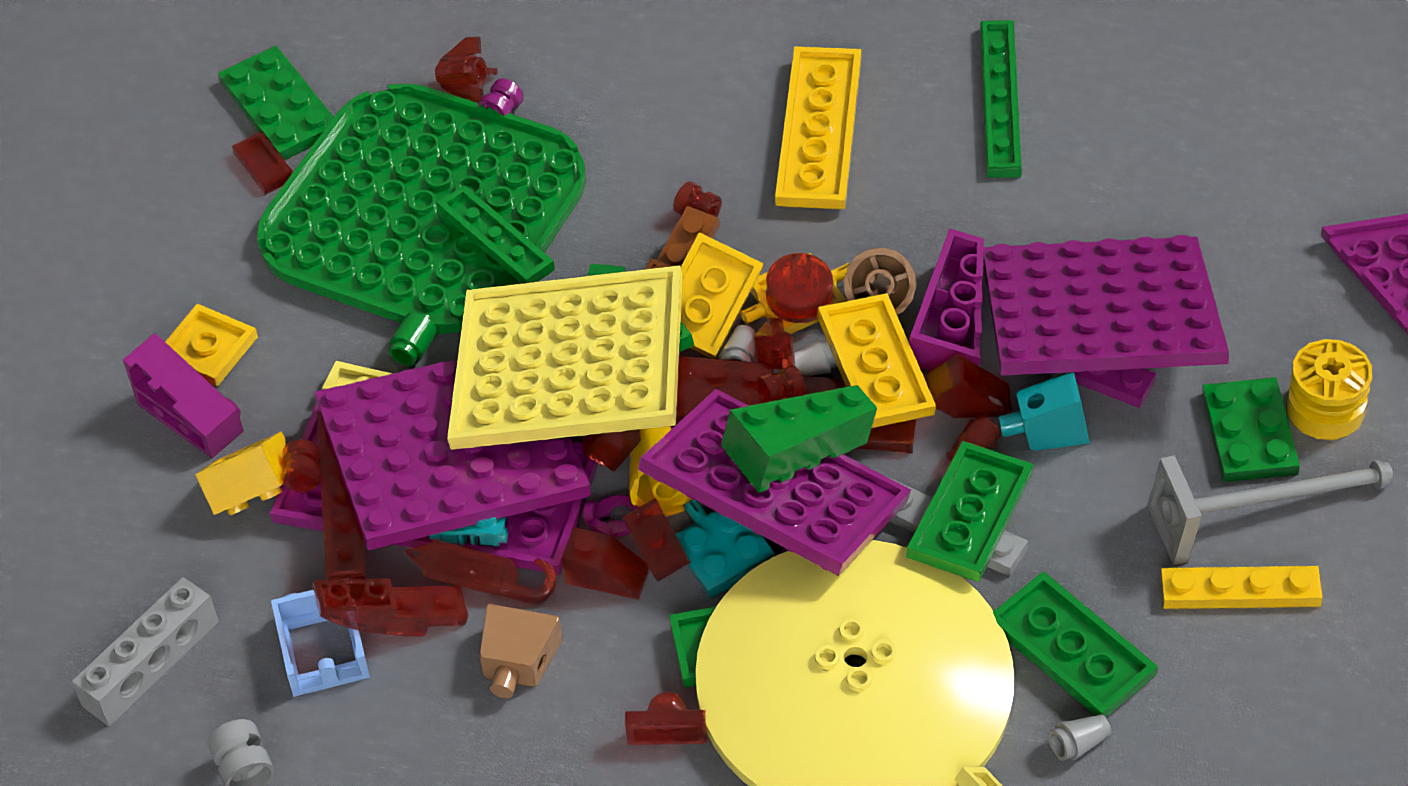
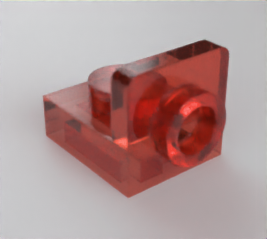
M768 318L755 334L759 369L792 370L795 366L792 335L784 331L783 318Z

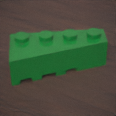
M858 385L731 409L721 447L758 493L769 489L770 483L775 480L787 481L793 478L795 471L803 467L810 470L819 466L821 459L827 456L836 458L866 444L877 407Z

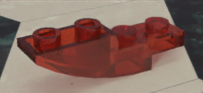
M390 578L314 580L313 582L320 617L335 624L363 632L394 636H425L428 627L465 625L469 616L460 585L392 587Z

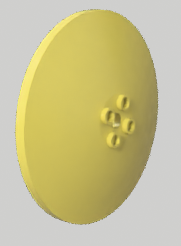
M872 540L839 576L822 569L819 565L796 553L786 551L776 555L744 575L726 593L710 616L702 634L697 652L695 671L698 707L706 733L726 765L748 786H959L954 778L963 767H984L993 756L1003 738L1012 707L1014 694L1012 655L1006 635L997 624L992 608L981 594L962 576L906 558L907 547L893 543ZM850 655H860L866 662L860 667H851L844 660Z

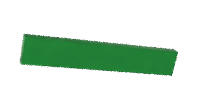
M1014 20L980 21L986 178L1021 177L1022 164Z

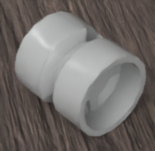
M245 719L232 720L222 724L211 733L207 744L215 765H219L218 771L224 786H267L274 777L275 770L266 749L263 748V741L255 723Z

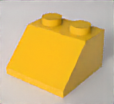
M282 431L221 457L195 474L214 515L227 510L229 516L249 507L248 500L259 496L261 501H265L282 492L280 486L290 479L286 443Z

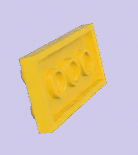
M888 293L818 307L817 318L845 386L858 385L877 407L872 428L935 415L936 404Z

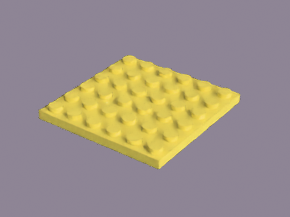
M671 266L467 290L447 437L450 449L675 426L683 280L681 267Z

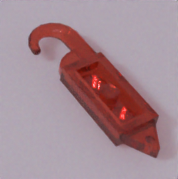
M437 538L432 539V543L405 550V553L424 571V577L496 596L499 595L526 603H539L546 600L553 593L556 586V574L553 567L547 561L540 558L535 559L534 563L543 569L546 579L543 586L534 589L517 584V567L509 557ZM414 550L419 552L418 557L413 555Z

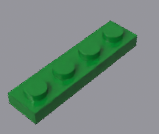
M461 186L437 202L438 212L521 284L539 282L555 270L554 260L467 186Z

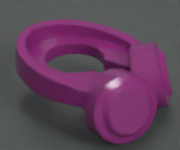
M613 495L599 503H596L595 500L585 501L583 517L595 536L602 540L610 541L612 537L625 536L637 530L643 522L642 508L637 505L635 507L631 503L630 496ZM617 506H626L632 510V515L627 520L616 521L613 519L606 523L601 521L602 518L609 516L611 511Z

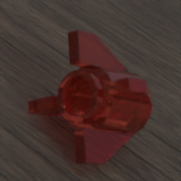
M465 37L439 60L435 68V78L441 87L450 94L479 103L484 96L483 87L478 86L485 83L487 76L498 75L497 68H487L484 59L474 55L481 54L480 37Z

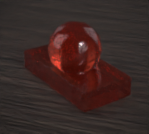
M668 691L657 693L650 700L647 711H625V728L629 745L705 744L708 741L706 710H687L683 699L676 693Z

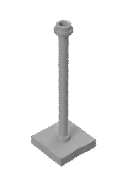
M1169 456L1160 458L1147 506L1172 564L1178 565L1188 563L1202 513L1366 484H1373L1376 489H1382L1392 483L1393 471L1388 462L1376 460L1370 463L1369 469L1194 499L1176 457Z

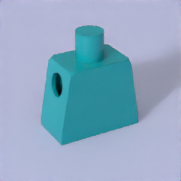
M1074 372L1019 390L1016 395L1020 411L998 416L1003 437L1026 433L1029 449L1033 451L1090 443Z

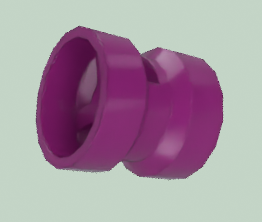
M499 78L491 86L490 94L484 95L479 101L478 106L484 105L486 109L490 107L506 116L507 113L512 114L511 110H515L524 100V95L514 82L505 78Z

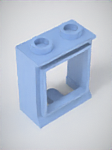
M347 581L338 584H327L318 589L298 594L291 593L282 598L271 600L293 697L370 678ZM346 616L356 660L335 666L333 659L324 658L318 662L319 670L299 675L289 630Z

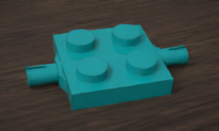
M691 500L692 505L688 502L684 507L694 523L670 537L672 545L710 599L727 589H731L744 575L775 556L761 535L721 515L717 511L706 514L696 500Z

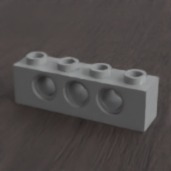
M182 577L72 680L81 706L107 726L115 722L219 622L211 596Z

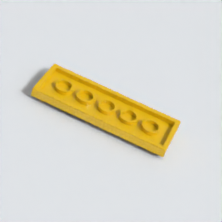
M794 46L775 193L776 206L825 209L846 208L862 60L861 49Z

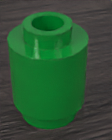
M418 312L408 313L404 317L389 342V355L394 361L404 366H412L415 362H419L437 334V328L430 316Z

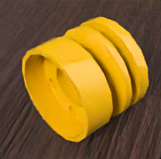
M1333 339L1311 342L1298 351L1292 364L1286 401L1287 415L1297 429L1303 434L1324 440H1336L1347 437L1359 429L1365 418L1368 403L1367 397L1370 393L1372 382V365L1366 354L1355 345Z

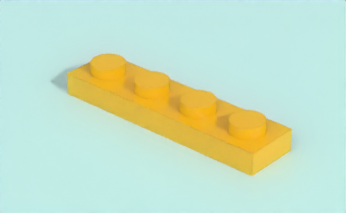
M1319 566L1161 568L1160 579L1163 609L1321 607L1323 597Z

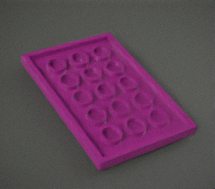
M718 389L709 394L640 458L638 470L837 576L849 566L908 502L911 489L843 454L836 458L827 456L821 459L819 466L810 470L803 467L794 472L793 478L784 482L775 480L770 483L769 489L758 493L721 447L730 410L749 405Z

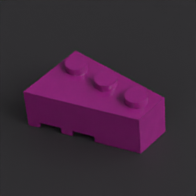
M156 333L151 335L123 359L137 405L211 459L244 432L240 420L241 411L231 399L225 398Z

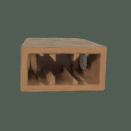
M488 603L480 649V661L483 676L493 680L490 691L495 696L511 698L516 684L530 687L539 684L563 639L559 616Z

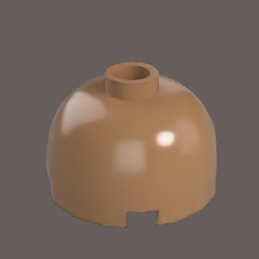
M885 247L868 249L857 255L848 266L844 277V289L848 301L888 293L897 315L905 311L913 301L917 288L916 273L909 260L898 251Z

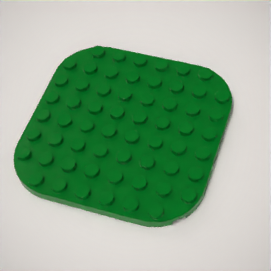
M403 83L387 85L388 90L370 94L369 91L363 92L347 102L338 111L264 211L257 232L263 261L275 276L298 288L401 323L408 313H425L432 318V322L437 328V334L461 332L467 290L521 283L438 212L437 202L465 185L545 253L583 195L586 184L584 160L578 151L576 143L569 136L553 127L507 113L505 116L490 107L486 109L484 105L478 106L476 102L422 85Z

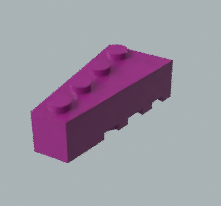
M949 228L911 332L909 344L920 368L975 384L981 361L984 238Z

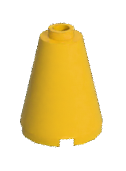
M670 426L631 430L629 496L631 503L635 507L637 505L642 508L643 513L649 516L665 517L684 511V505L692 500L685 494L638 470L640 458L672 429Z

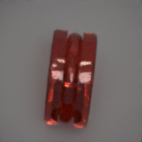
M806 253L788 254L776 260L769 268L766 276V301L770 310L780 319L791 323L812 322L818 319V307L831 305L833 275L827 264L818 257Z

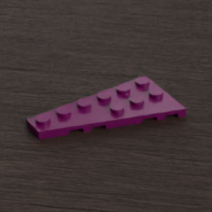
M1408 213L1323 226L1321 237L1408 335Z

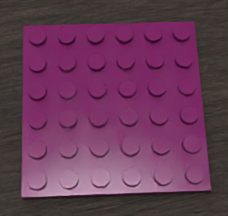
M1176 235L1172 238L1155 239L1152 237H1139L1135 240L1107 238L1095 242L1070 240L1065 243L1056 244L1033 242L1029 245L1010 246L1008 244H997L993 247H984L983 264L1001 375L1229 364V349L1197 236Z
M458 359L315 392L316 404L367 550L475 525L480 520L492 517L499 519L591 496L590 483L570 437L451 450L447 437Z

